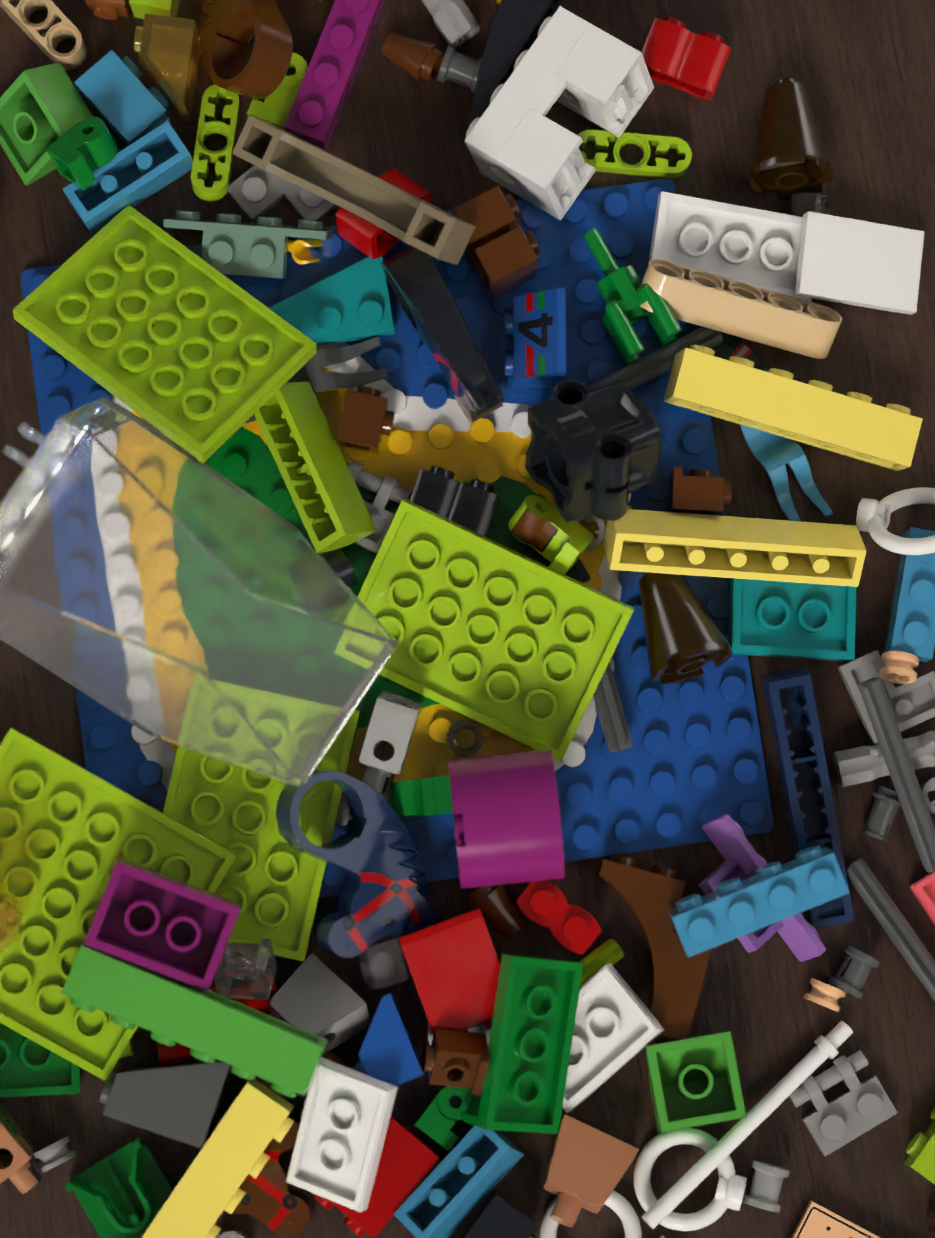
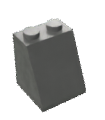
M216 1059L215 1063L199 1060L163 1066L151 1065L126 1068L111 1078H107L99 1100L100 1103L106 1104L102 1115L202 1149L211 1136L232 1074V1065Z

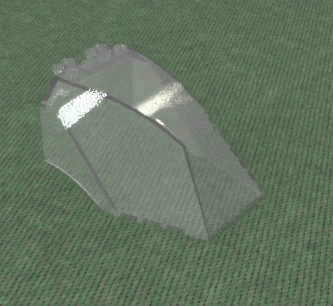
M105 396L60 416L47 437L22 422L17 429L21 432V436L32 443L36 442L40 447L31 460L15 446L7 444L2 451L3 454L25 469L0 504V639L157 740L166 741L190 751L198 752L228 764H234L261 775L303 788L399 643L351 591V588L328 565L320 553H316L314 547L297 527L205 463H201L171 439Z

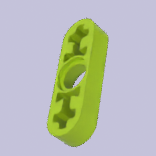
M215 84L208 87L202 96L191 170V182L194 193L201 200L208 202L220 200L229 190L234 157L232 152L236 143L240 115L238 94ZM219 98L227 99V105L223 109V122L216 121L215 104H218ZM211 134H221L228 140L227 145L219 151L207 149L204 141ZM208 162L215 164L217 181L213 182L212 187H205L204 180L207 179L209 172Z
M593 129L585 130L578 134L583 140L579 148H585L587 141L595 142L596 149L608 151L609 142H615L612 154L613 162H606L608 153H595L594 159L589 160L586 159V153L581 151L584 161L593 166L596 170L595 172L678 178L688 170L692 158L689 145L678 137L626 132L617 137L609 131ZM626 144H636L643 151V159L637 164H627L620 157V149ZM650 146H657L654 155H667L669 149L673 148L677 149V156L684 158V160H678L676 167L668 166V160L665 158H655L654 166L647 165L651 153Z

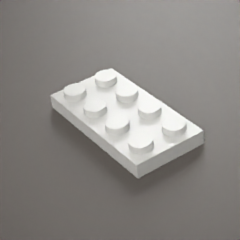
M663 191L658 195L649 262L653 259L666 260L806 301H812V298L795 296L803 217Z

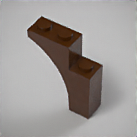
M613 853L611 861L601 859L597 876L608 883L625 900L644 933L651 963V993L648 1009L665 1029L659 1035L675 1040L688 1039L712 948L688 958L677 933L672 932L674 925L668 910L676 908L675 903L682 898L686 882L676 879L678 871L653 865L652 872L635 868L636 859Z

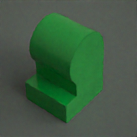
M98 117L83 119L46 148L60 175L83 191L96 180L93 172L97 168L110 163L118 151L117 145L105 122Z
M449 775L389 784L391 807L398 814L399 818L453 814Z
M443 1086L414 1125L449 1151L459 1138L450 1129L456 1121L462 1120L461 1111L466 1112L473 1100L472 1092L469 1088Z

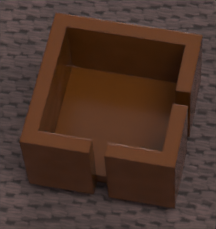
M496 186L453 208L454 216L476 226L465 252L491 300L536 278L537 264L540 262L538 254L541 253V250L532 232L529 230L524 233L520 227L518 218L521 217V213L511 194L504 196L499 186Z

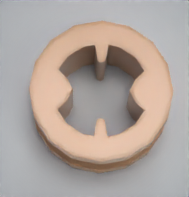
M888 651L882 654L881 662L885 664V667L880 668L879 677L881 679L898 684L916 682L917 673L913 669L919 665V658L917 656L901 651Z
M811 978L809 983L812 985V989L809 993H805L803 998L839 1012L841 1007L838 1005V1000L842 997L845 998L846 992Z

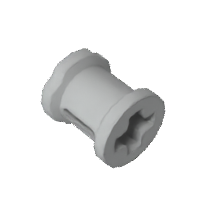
M753 1160L752 1167L755 1171L749 1194L743 1196L742 1202L760 1209L779 1213L781 1206L778 1204L782 1183L784 1178L789 1177L790 1170Z

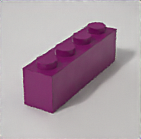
M384 0L334 1L284 126L286 131L327 151L385 6Z

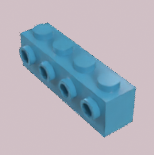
M820 845L812 846L796 854L797 859L783 865L779 861L769 863L758 868L755 871L757 875L743 881H740L739 877L718 884L715 887L716 891L703 897H700L699 894H693L678 900L675 903L676 908L668 910L687 957L689 958L850 893L834 852L827 847L821 849Z

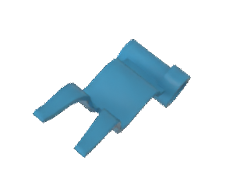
M740 425L750 451L768 473L776 500L789 521L801 520L791 499L786 464H789L803 493L821 511L824 517L833 514L829 505L818 491L806 455L796 441Z

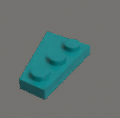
M383 256L377 259L367 257L269 307L270 310L314 341L317 347L395 334L386 276L381 267Z

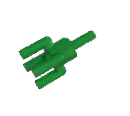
M598 228L585 233L583 237L605 275V278L596 284L606 302L602 322L625 364L629 365L641 359L639 353L645 350L632 324L644 317L648 318L663 347L677 340L676 334L682 328L667 301L654 292L649 284L645 283L641 286L642 282L632 265L619 268ZM647 301L653 313L640 306Z

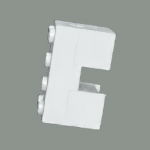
M559 6L552 17H547L543 21L538 31V37L530 49L523 51L519 55L514 65V71L505 84H500L494 90L490 99V105L481 118L477 117L474 119L467 130L464 142L481 174L561 221L596 170L584 161L579 149L583 142L582 138L545 116L557 101L620 137L654 89L642 52Z

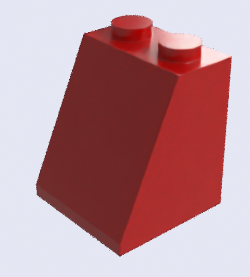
M480 908L398 938L433 1035L435 1028L469 1032V1029L484 1024L486 1031L491 1030L500 964Z

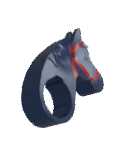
M322 769L304 771L293 777L285 785L279 796L276 808L277 824L284 839L295 849L339 868L347 874V881L338 897L337 911L325 916L319 922L316 929V940L323 950L341 957L352 958L360 955L370 945L384 936L396 935L404 937L417 932L423 924L433 926L444 922L428 903V886L424 868L409 832L398 814L379 793L366 783L348 774ZM330 780L337 784L344 792L349 805V815L352 816V820L348 819L343 830L346 832L345 835H340L326 845L316 846L304 836L300 828L298 809L308 789L318 782Z

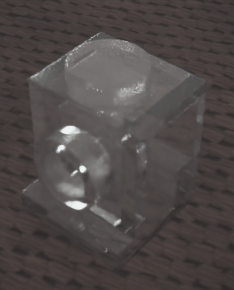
M262 938L261 944H226L213 978L218 994L227 998L269 1000L277 971L271 939Z
M398 938L369 946L359 955L361 969L369 990L383 988L410 979Z

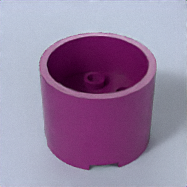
M541 750L448 761L461 888L564 879L562 830L552 751Z

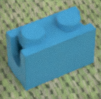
M111 50L74 83L79 94L128 147L167 120L170 122L166 115L167 110L165 109L169 106V103L156 87L152 86L148 90L138 78L142 76V73L130 58L125 56L120 59Z

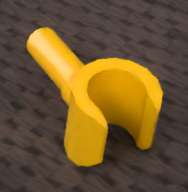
M311 238L296 241L288 240L287 252H291L292 258L298 264L318 262L320 258L311 255L310 247L322 246L323 243L320 239Z

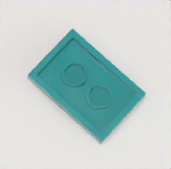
M730 578L728 642L731 646L732 654L847 662L855 660L856 587Z

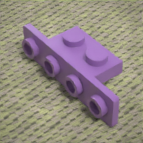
M728 814L714 818L702 826L704 832L725 859L724 863L699 884L705 895L715 892V887L724 881L737 877L740 878V881L753 877L757 875L755 871L758 868L768 864L748 842L741 826L732 820ZM801 913L738 938L746 951L750 953L758 950L778 932L800 962L821 956L826 951V947L819 939L817 930L805 920Z

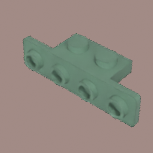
M176 210V217L163 220V227L203 230L202 259L220 273L230 275L286 278L288 237L327 240L333 238L334 234L333 229H323V221L298 219V227L282 226V218L257 216V224L242 223L241 215L216 213L215 221L200 219L201 212Z

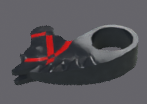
M410 246L382 261L381 267L396 299L415 331L435 357L457 403L469 422L473 423L502 407L503 398L505 397L492 377L477 347V343L471 331H469L468 324L464 321L463 314L460 312L454 297L430 256Z

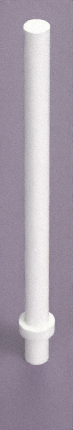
M841 1020L825 1037L820 1035L814 1041L816 1046L746 1113V1118H741L642 1216L643 1220L654 1229L827 1058L833 1059L838 1054L837 1048L853 1034L852 1029Z

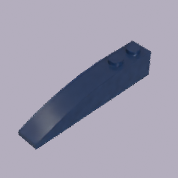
M802 667L761 675L795 855L804 849L820 845L821 849L829 848L834 852L849 890L811 675ZM850 893L808 909L811 925L815 929L855 921Z

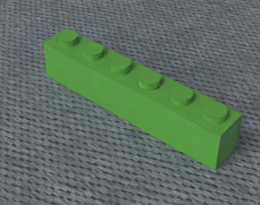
M84 943L80 945L61 994L71 997L70 1003L79 1009L88 1012H95L96 1008L111 1014L110 1020L119 1026L128 1029H135L136 1025L151 1031L150 1037L157 1042L168 1046H175L176 1042L192 1049L190 1053L192 1056L208 1063H215L216 1059L232 1065L231 1072L248 1080H255L256 1076L270 1081L272 1082L271 1088L274 1091L288 1097H295L297 1093L304 1096L309 1090L329 1041L210 990L207 991L90 947Z

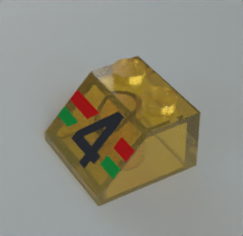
M145 14L143 27L137 26L134 36V52H139L138 62L143 64L148 79L165 97L183 123L191 124L201 57L200 35L196 21L193 19Z

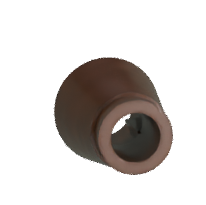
M393 32L387 36L381 50L383 56L387 57L419 82L426 80L430 83L437 79L445 52L439 50L438 44L397 35Z
M506 885L470 888L467 891L466 895L471 900L469 906L474 910L480 908L482 916L502 932L506 938L515 934L525 925L526 921L521 916Z

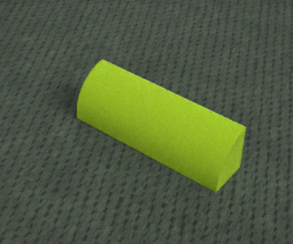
M309 381L285 383L254 413V416L316 553L333 551L357 542L377 531Z

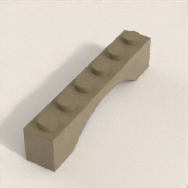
M249 115L232 154L356 214L436 259L458 265L476 227L272 123Z

